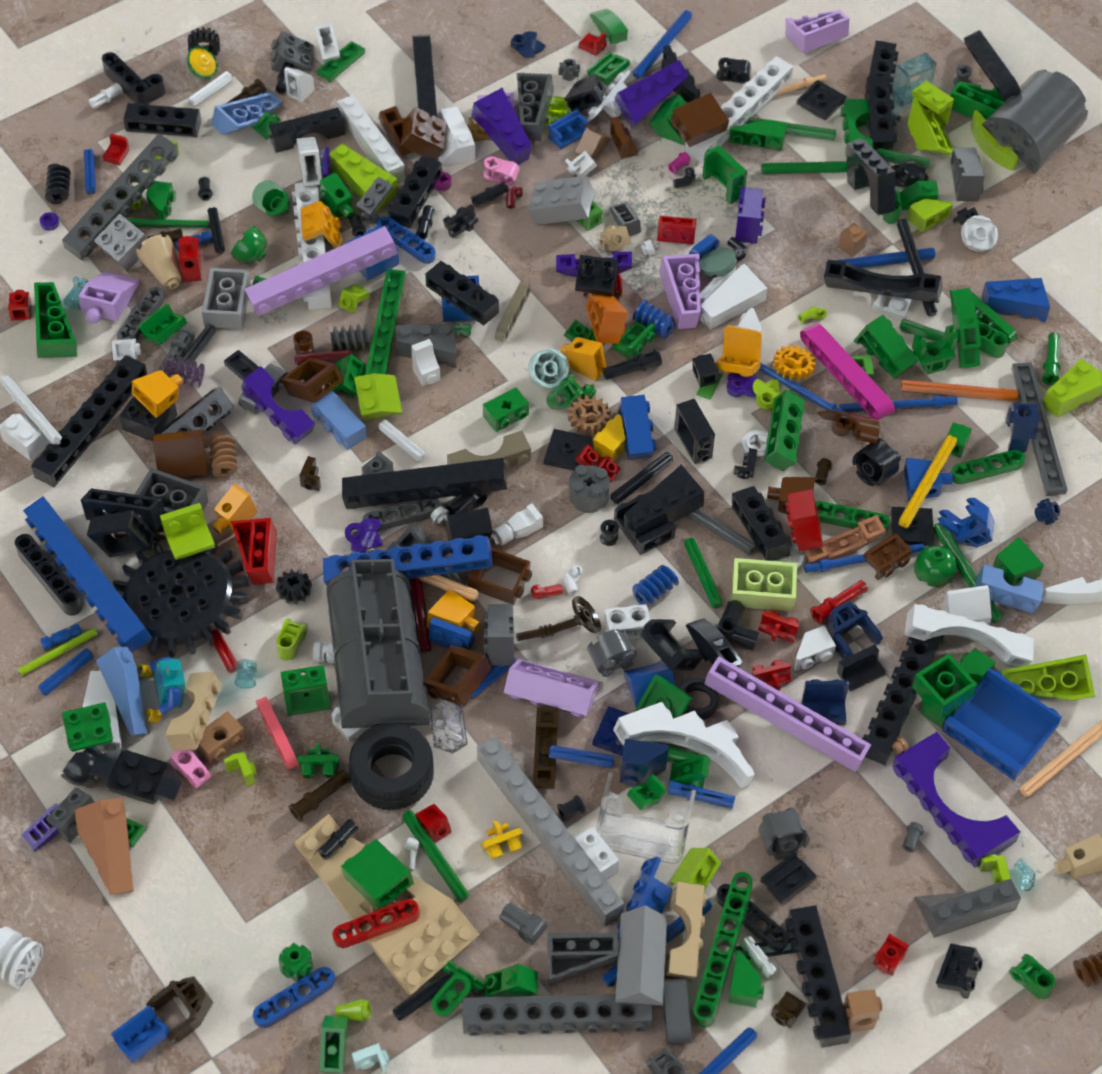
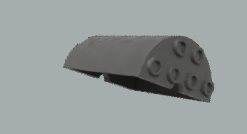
M1047 69L1033 73L1020 86L1021 93L1007 99L983 122L1002 143L1010 144L1013 147V151L1034 174L1082 127L1088 116V110L1085 107L1086 98L1077 84L1066 75L1057 71L1054 73L1047 72Z

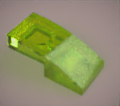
M552 96L546 117V125H550L567 115L569 107L564 100L565 97Z

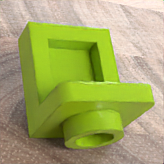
M359 284L345 287L342 289L338 306L350 313H354L358 303L368 299L370 292Z
M245 752L231 754L223 760L227 773L240 769L246 786L255 784L253 775H256L257 772L253 762H248Z

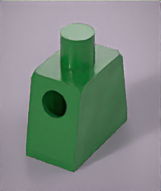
M335 172L320 180L319 201L329 207L334 217L344 216L347 220L351 215L353 217L355 212L352 209V195L338 174Z
M1018 537L997 554L993 566L1004 570V580L1009 585L1015 586L1021 582L1023 577L1030 579L1040 577L1044 564L1023 540Z

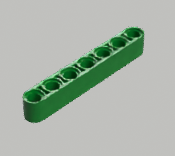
M738 872L732 878L696 998L694 1019L701 1027L712 1025L716 1018L752 894L753 880L746 872ZM744 882L748 886L746 888H739L737 884ZM733 903H739L742 907L740 909H733L730 906ZM727 924H733L736 928L734 930L729 931L726 930L724 926ZM726 945L730 949L726 952H721L718 950V947ZM719 966L723 971L717 974L712 972L711 969ZM714 988L717 992L714 995H708L705 993V990ZM701 1010H708L711 1014L708 1017H701L698 1013Z

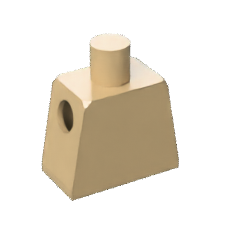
M1100 834L1067 847L1064 859L1054 862L1057 874L1061 875L1070 872L1073 879H1078L1101 872L1102 838Z

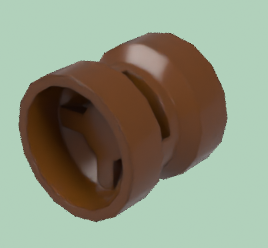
M305 330L296 332L293 336L295 354L314 352L312 334Z

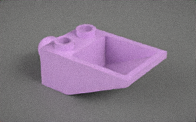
M104 271L86 283L79 294L81 313L86 314L87 321L93 324L98 323L101 318L117 322L141 281Z

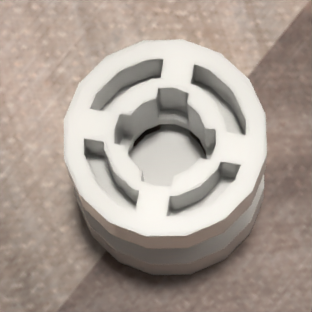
M322 642L314 643V663L324 661L334 664L331 642L328 645Z

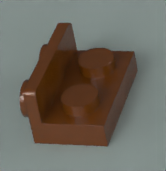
M618 116L610 118V135L621 159L638 155V150L628 128L624 127L623 123H620Z
M895 533L866 551L863 557L875 569V578L879 580L883 577H889L898 567H905L910 562L912 549Z

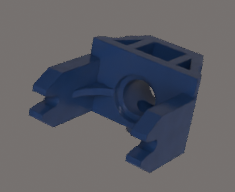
M1012 403L1009 406L1005 418V423L1008 427H1011L1008 451L1020 450L1025 453L1030 439H1036L1039 423L1037 404Z
M850 601L833 609L826 620L828 633L836 645L835 650L842 659L853 655L841 635L857 626L862 628L875 645L880 644L881 640H883L879 629L867 615L868 612L859 609L857 605Z

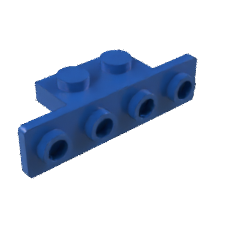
M658 856L647 859L642 864L641 875L633 886V895L625 906L626 912L647 906L660 914L663 913L672 889L654 878L661 858ZM619 922L618 927H617V929H618V933H617V934H618V939H619V934H620V922Z

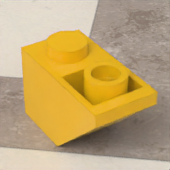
M619 414L613 420L610 419L605 428L598 432L593 439L594 450L602 457L609 456L613 461L625 450V433L622 418Z

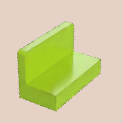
M690 848L670 883L673 886L677 881L703 885L705 891L722 862L709 848Z

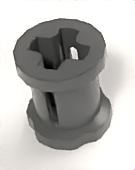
M959 65L956 68L957 76L954 78L953 84L956 86L958 82L969 83L968 79L971 76L972 69L967 65Z

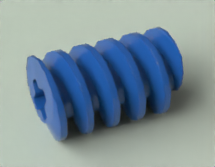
M644 300L636 308L633 320L646 327L651 323L654 324V333L660 335L662 339H666L675 328V322H672L673 316L669 315L665 318L667 314L665 311L659 314V307L653 311L654 304H650L647 307L648 301Z
M660 565L657 570L652 571L645 579H641L639 583L632 587L633 595L639 605L647 604L648 608V603L653 604L655 599H660L661 594L665 595L667 589L672 590L673 585L677 586L679 584V580L669 567Z

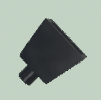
M590 75L588 78L577 81L564 100L571 112L576 109L582 111L602 104L605 88L598 76Z

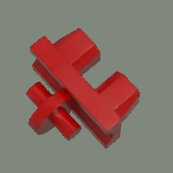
M774 610L764 611L758 631L772 635L771 641L775 642L777 638L794 643L800 625L798 619L794 617H788L787 619L779 617L780 614Z
M779 659L773 661L770 667L764 668L761 664L752 667V675L778 691H780V685L792 682L790 674L791 665L789 662L783 663Z

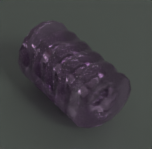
M170 354L164 361L162 371L168 373L169 378L178 374L183 378V384L191 380V386H194L198 382V388H200L205 374V365L201 363L197 368V362L193 361L190 365L189 359H185L182 363V358L179 356L174 361V355Z

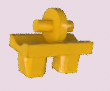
M497 820L492 821L493 828L486 830L488 837L494 834L496 837L485 840L480 844L482 851L486 850L490 859L493 860L503 856L499 845L501 843L507 842L510 853L523 848L520 838L523 833L521 828H517L503 834L502 831L509 829L508 823L500 825Z

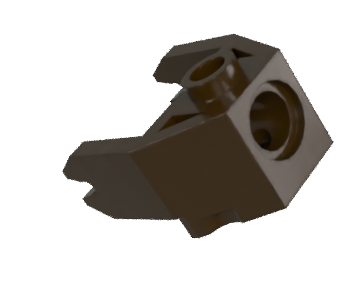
M194 976L183 978L180 981H170L168 986L151 997L146 1003V1006L150 1005L155 1011L174 997H179L189 1011V1018L167 1035L173 1044L182 1040L201 1026L213 1004L208 993Z

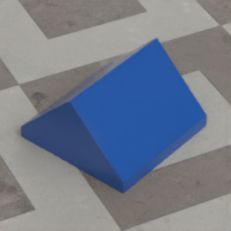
M664 662L623 671L635 708H637L654 675L658 674L675 686L673 671Z

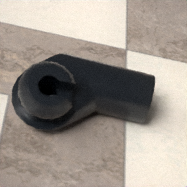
M691 167L686 168L683 178L673 179V187L680 188L691 185L696 178L695 169Z

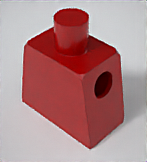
M184 236L179 239V264L182 282L202 281L201 250L197 237ZM188 261H192L194 265L188 267Z

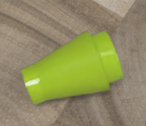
M361 998L336 1006V1016L348 1017L350 1021L365 1022L366 1019H371L370 1001Z

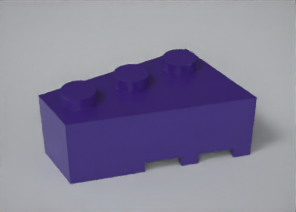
M741 187L735 239L740 242L757 244L758 236H762L763 225H760V222L764 220V211H761V208L765 209L766 197H762L763 189Z

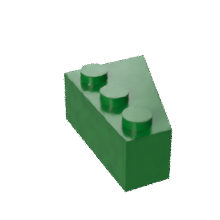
M958 82L950 93V97L954 99L952 110L969 118H973L974 111L978 110L987 119L1005 102L995 88L988 90L981 88V85Z
M884 314L867 324L853 340L856 344L861 343L867 349L866 353L868 355L873 354L879 360L878 364L894 379L911 369L919 361L916 358V354L910 350L903 337L897 333L891 321Z

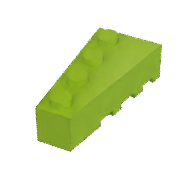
M343 143L330 153L331 169L334 173L338 174L344 183H347L350 190L356 193L360 199L378 177L393 186L392 190L377 207L376 212L396 196L398 191L396 177Z

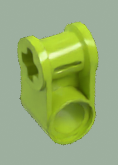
M290 618L285 619L276 639L277 652L281 659L291 660L296 656L301 643L306 637L308 624L292 622Z

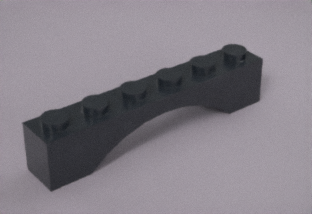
M829 259L824 273L826 287L939 303L943 288L942 276L926 273L908 276L885 275L861 269L848 262Z

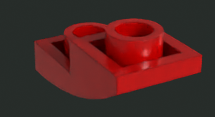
M589 444L581 450L575 459L580 465L604 468L607 471L610 483L621 470L609 456L606 455L602 458Z

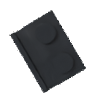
M794 852L764 874L760 881L767 886L770 893L782 905L816 880L817 875Z

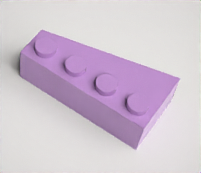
M699 254L663 256L659 274L678 329L696 328L701 313Z

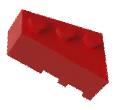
M271 517L231 521L246 571L253 585L274 583L277 530Z

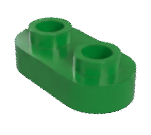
M462 974L452 976L432 1000L433 1011L440 1016L451 1015L463 1002L462 998H466L471 992L472 984L470 979ZM459 982L464 984L462 991L456 989V985ZM443 1000L448 1001L446 1009H442L440 1006Z

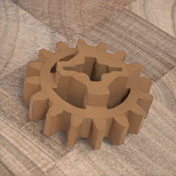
M585 395L584 400L578 397L577 403L573 401L571 407L568 408V421H571L570 426H576V432L583 430V435L587 432H590L591 435H594V431L601 432V429L605 428L607 422L611 419V409H608V403L603 404L602 398L597 401L596 396L589 399Z

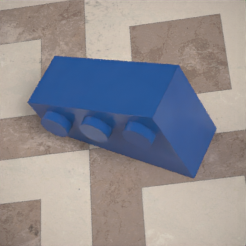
M1042 278L985 282L982 300L996 313L1004 315L1013 313L1022 315V318L1027 319L1030 316L1040 318V321L1046 322L1050 304Z
M645 394L621 397L618 414L622 417L628 460L651 458L654 451H656V440L652 439L651 436L653 422L648 417L650 403L646 401Z

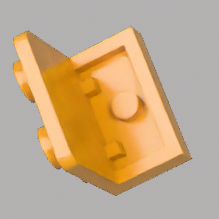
M318 201L301 208L302 237L305 241L323 235L334 248L341 246L342 238L339 231L341 224L339 219L332 215L328 206Z
M730 325L724 328L723 355L715 363L718 370H722L724 373H738L743 377L753 376L760 369L762 333L757 330Z

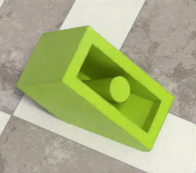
M924 198L910 206L907 219L920 232H924L949 218L953 204L947 201Z

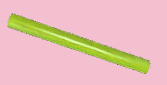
M92 628L18 668L20 675L23 676L97 636L96 629Z

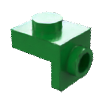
M652 774L644 784L631 788L627 796L641 811L658 804L666 792V787Z

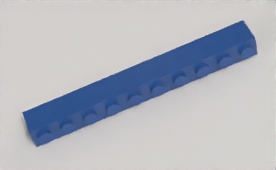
M42 496L25 508L23 511L27 518L24 520L31 529L36 527L37 531L34 533L41 542L46 540L47 543L44 546L51 555L54 553L57 555L54 559L61 568L64 566L67 568L64 572L71 581L74 579L77 581L74 585L81 595L83 593L87 594L84 599L90 607H97V610L94 612L101 621L106 619L108 623L105 626L112 635L115 633L118 635L116 641L121 647H128L129 651L133 653L151 640L152 636L45 497Z

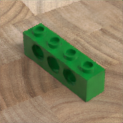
M787 389L774 397L764 456L765 462L781 471L793 466L797 461L796 454L800 443L801 422L805 411V400Z

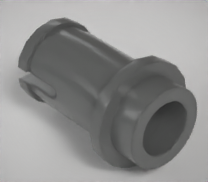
M911 822L906 828L908 832L902 848L908 852H916L919 838L923 835L924 831L921 824Z

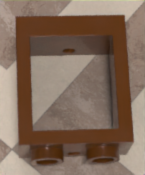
M311 357L281 379L289 396L313 403L344 381L336 364Z
M491 547L492 564L520 574L513 590L482 580L487 568L471 570L468 576V587L477 590L479 593L514 605L517 598L520 599L524 593L523 586L525 582H529L532 577L533 571L530 570L531 562Z
M451 644L423 683L430 697L445 700L451 705L457 704L464 707L492 668L484 654ZM456 665L469 669L456 688L442 684Z

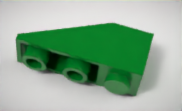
M764 120L730 127L729 142L782 151L787 122Z

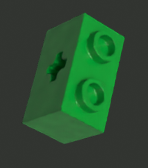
M517 387L483 404V417L495 432L505 429L510 424L523 420L529 415V402Z

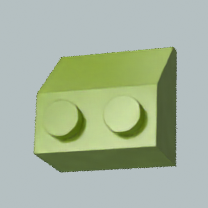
M373 373L354 377L363 421L403 414L395 375Z

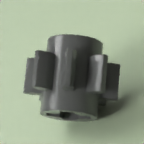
M565 59L563 63L560 62L558 75H562L563 80L572 81L575 77H579L580 65H576V60Z

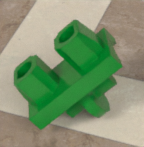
M316 742V748L308 749V755L298 756V764L303 778H314L315 767H323V777H334L337 767H339L338 754L328 755L330 754V748H321V742Z

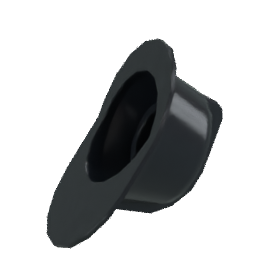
M910 160L902 165L891 166L895 171L896 186L909 187L917 181H929V177L925 172L926 167L918 161Z

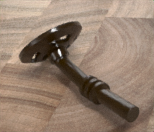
M576 596L572 599V607L575 613L573 619L555 625L548 624V626H539L538 629L516 633L517 641L536 637L545 638V636H554V633L578 625L596 634L601 630V623L590 603L584 598Z

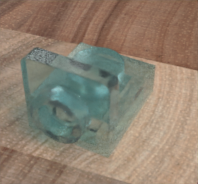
M75 276L72 279L74 287L64 298V302L68 306L81 310L78 296L89 281Z

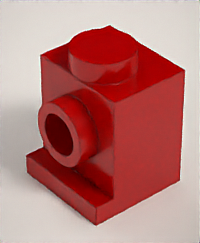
M18 289L14 293H9L8 311L11 321L31 319V298L29 292Z
M889 933L876 954L873 964L880 972L893 976L906 956L909 945Z

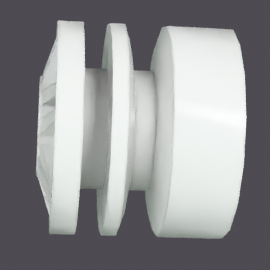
M5 926L0 929V977L3 982L10 983L15 988H21L36 972L43 955V946L29 937L23 938L21 933Z

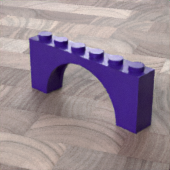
M935 732L910 747L906 752L904 751L895 756L892 767L894 773L906 783L910 793L915 794L920 800L923 809L929 811L934 817L936 825L939 828H943L947 833L950 842L960 849L963 858L975 868L981 864L982 859L986 856L996 855L1017 842L1020 830L1007 815L995 820L977 821L962 817L945 805L935 788L934 771L940 763L947 759L950 746L938 732Z

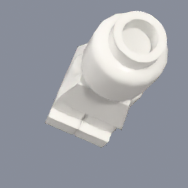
M533 504L526 506V509L512 516L507 521V524H502L495 528L490 539L496 546L498 544L504 545L512 541L514 537L515 539L527 537L543 528V516Z

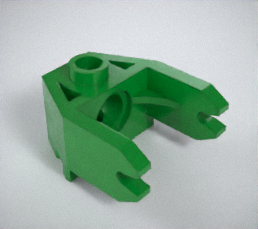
M954 325L947 326L943 339L934 342H926L925 339H922V333L914 335L912 349L927 375L945 370L956 357L954 351L958 335L957 330L953 331Z

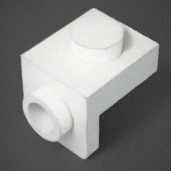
M586 151L572 162L568 158L565 160L569 165L566 169L572 176H586L598 166Z
M136 339L111 341L113 360H122L125 355L137 359L138 355H141L140 343H136Z

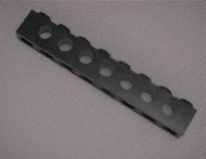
M127 355L116 363L115 368L110 374L105 376L99 387L93 390L88 400L82 403L77 413L70 417L66 426L58 431L62 437L61 443L58 445L49 443L43 453L33 461L31 468L36 479L55 488L132 396V381L148 375L144 363Z
M944 635L933 637L926 641L909 637L906 644L909 648L907 651H902L899 659L901 665L900 667H895L892 673L893 683L887 684L883 694L886 698L884 701H879L876 708L878 715L876 718L872 717L868 729L871 731L869 735L864 734L862 740L871 744L865 755L866 758L886 766L893 750V744L896 742V738L899 737L918 695L912 688L915 675L932 664Z

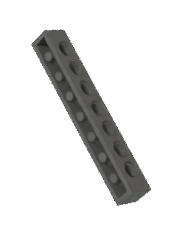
M158 133L62 239L64 248L81 261L85 256L88 257L96 245L94 240L119 214L125 216L129 212L130 206L134 202L137 203L141 199L142 193L146 189H150L154 180L165 172L167 165L176 160L178 156L177 145ZM156 156L162 157L161 159H154ZM144 169H149V170H150V171L147 172V173L142 172ZM133 182H137V183H138L136 186H131V185H130V184L133 183ZM119 196H126L124 199H118ZM108 209H113V210H114V211L111 212V213L106 212V210H108ZM97 222L102 223L100 226H94ZM83 236H89V237H90V238L87 239V240L81 239Z
M616 994L462 998L463 1034L470 1036H479L482 1033H492L493 1035L500 1036L510 1032H515L518 1035H526L529 1032L551 1034L553 1031H562L566 1034H572L576 1031L597 1033L600 1030H610L617 1033L628 1029L643 1032L652 1027V1005L615 1002ZM605 1011L608 1012L610 1016L603 1018L599 1016V1013ZM630 1011L633 1013V1016L625 1017L622 1012ZM578 1012H583L587 1016L584 1018H578L575 1016V1014ZM531 1013H536L540 1017L537 1019H530L528 1015ZM553 1013H560L563 1017L555 1019L551 1015ZM488 1014L492 1016V1019L485 1021L481 1019V1016ZM507 1014H513L516 1016V1018L513 1020H507L504 1018V1016Z

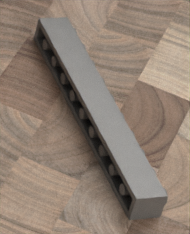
M496 736L477 746V760L602 924L606 926L620 917L624 910L622 899Z

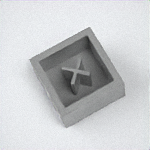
M119 214L94 242L107 256L127 272L139 260L136 255V249L140 250L142 247L141 243L148 238L125 217Z

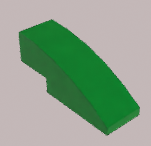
M608 9L590 13V17L599 32L606 34V38L611 45L627 41L628 29L615 13Z

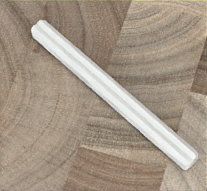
M9 375L1 376L0 384L51 444H60L61 435Z

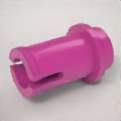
M686 152L679 153L678 157L668 164V169L673 174L677 173L682 167L690 164L691 157Z

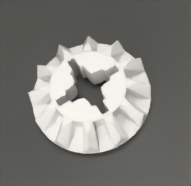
M761 430L748 432L742 440V447L745 453H749V448L757 449V456L759 458L765 456L768 433ZM756 440L761 445L760 449L755 445Z

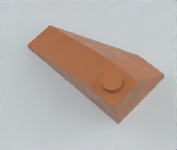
M123 797L99 800L75 809L77 832L83 840L90 858L92 857L109 894L133 892Z

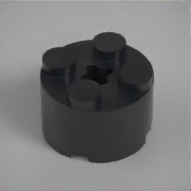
M878 438L876 444L869 443L856 452L852 463L858 469L856 471L857 476L865 484L880 486L898 472L901 456L885 443L883 439Z

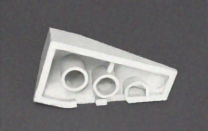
M458 107L440 109L439 118L446 121V131L444 135V149L437 155V160L442 162V166L475 160V144Z

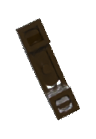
M537 707L533 785L535 788L555 789L556 759L549 757V749L552 745L557 746L559 708Z

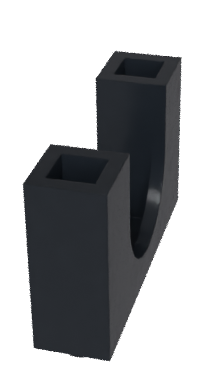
M856 139L853 142L847 143V183L854 190L870 187V208L877 215L894 212L895 171L864 139Z

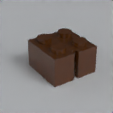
M414 107L404 119L401 146L416 154L435 159L444 149L446 121L433 115L430 117L429 113Z

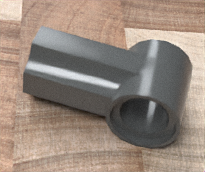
M512 902L506 904L499 916V920L517 931L520 938L530 945H534L548 927L541 917L536 914H528Z

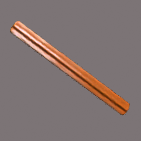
M905 379L901 382V390L908 392L1014 402L1019 397V391L1012 389Z

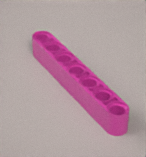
M820 323L800 331V338L804 345L871 418L880 420L894 413L895 407L891 399Z

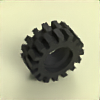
M202 27V30L196 28V32L192 30L191 34L188 35V52H190V48L195 46L208 48L210 52H213V56H217L218 52H220V38L215 30L211 32V28L205 30V27ZM202 42L209 43L208 45H199Z

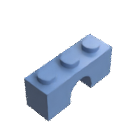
M986 564L982 566L976 576L975 587L988 585L991 601L1032 614L1035 613L1042 602V582L1023 577L1018 586H1011L1004 580V570Z

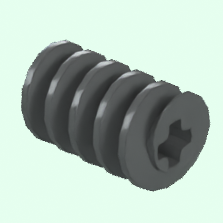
M357 324L356 330L353 329L352 325H349L348 331H346L344 326H341L340 332L334 326L333 331L330 332L332 351H335L336 346H338L339 350H343L344 345L350 350L352 344L355 349H358L360 343L363 349H366L367 343L371 347L368 324L364 325L363 330L359 324Z

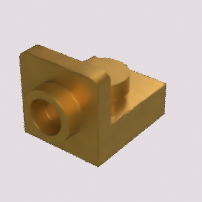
M469 117V124L467 126L473 141L489 140L490 137L477 123H474L473 117Z

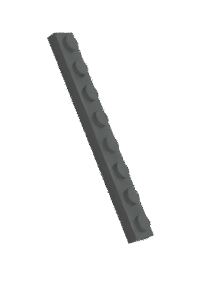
M1032 362L1014 363L1011 370L1016 388L1019 391L1020 402L1038 405L1039 423L1036 439H1031L1045 494L1046 496L1064 495L1068 489Z

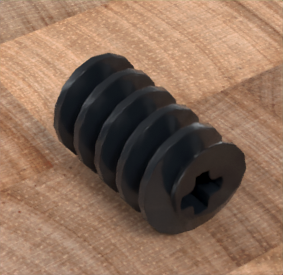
M50 164L47 167L45 199L51 204H59L69 198L71 171L64 165Z

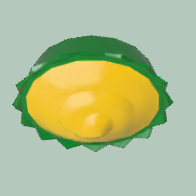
M202 46L190 48L187 65L191 73L197 77L210 78L215 76V72L218 71L217 58L213 56V52Z

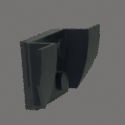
M123 748L98 755V759L89 771L90 775L105 779L106 787L111 792L152 805L157 803L159 797L174 801L182 783L170 763L168 764L167 762L129 750L123 751Z

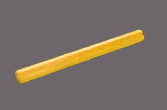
M951 435L946 437L898 522L900 526L907 528L911 524L956 445V437Z

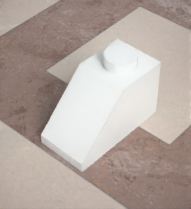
M286 67L284 72L287 95L302 103L315 90L313 77L298 69Z

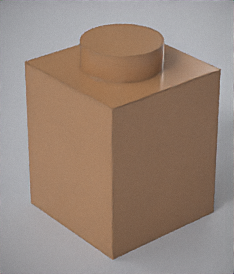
M851 224L841 232L839 248L853 258L865 248L868 233L857 224Z

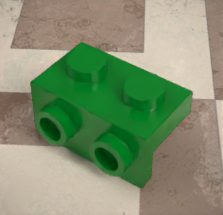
M164 304L138 326L146 341L160 345L165 343L171 335L177 333L181 327L187 324L184 316L173 313L169 304Z
M635 321L625 331L624 336H621L620 343L612 344V349L629 360L633 359L635 355L642 352L647 343L653 341L655 325L651 323L646 327Z

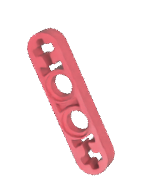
M266 696L256 700L259 713L287 770L298 767L297 758Z

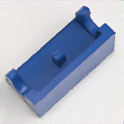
M576 109L549 125L548 138L558 148L563 149L582 138L588 121Z

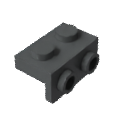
M74 788L46 820L56 827L63 840L70 844L79 835L77 832L75 809L95 801L91 795L79 788Z

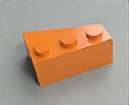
M589 293L585 309L596 342L619 344L621 336H624L625 333L624 325L628 312L614 296Z

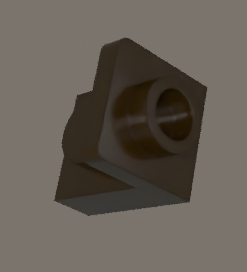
M307 457L299 474L301 487L307 490L320 491L321 482L320 477L317 476L319 467L316 466V458Z
M786 991L778 1004L774 1005L771 1016L779 1025H786L791 1029L807 1003Z

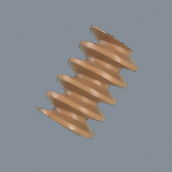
M223 433L212 434L209 438L212 473L215 477L224 478L235 473L238 469L234 445L235 440L233 437Z

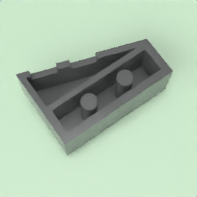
M488 604V613H484V625H488V628L484 629V641H488V644H484V655L488 657L490 666H512L514 664L513 604Z

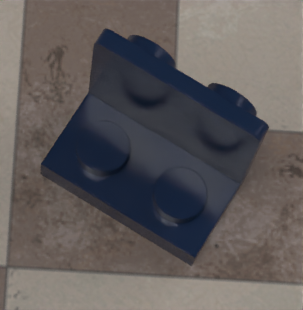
M819 679L805 681L801 704L836 725H846L845 700L849 681L839 679L832 681H821Z

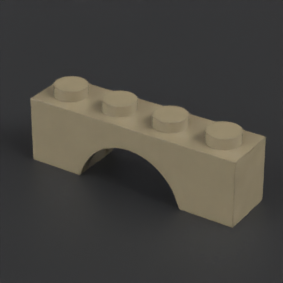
M521 430L503 436L501 448L491 455L479 456L469 452L467 449L448 454L447 465L503 458L505 467L508 469L509 467L530 461L531 447Z

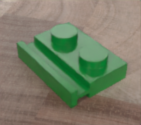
M609 52L587 70L588 76L596 75L601 82L608 84L620 72H623L630 66V61L617 54L612 55V52Z

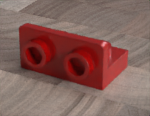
M660 215L657 241L694 244L697 219Z

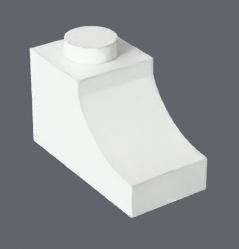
M332 23L315 26L323 62L339 59L340 53Z
M430 339L412 345L413 371L422 387L439 381L440 367L436 361L433 344Z

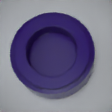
M44 213L40 217V225L44 230H55L59 226V218L55 213Z

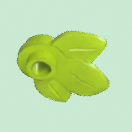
M756 379L753 384V391L757 396V405L764 410L772 409L774 397L781 393L778 380L775 379L764 383L760 379Z

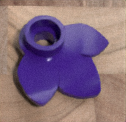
M729 373L726 386L729 395L733 397H740L742 394L748 397L756 396L753 391V384L756 379H759L756 375L743 377L738 373Z
M366 518L360 523H351L346 527L344 534L350 542L352 552L365 553L367 548L374 549L383 545L379 534L376 532L382 525L379 520ZM353 530H358L357 535H351V532Z

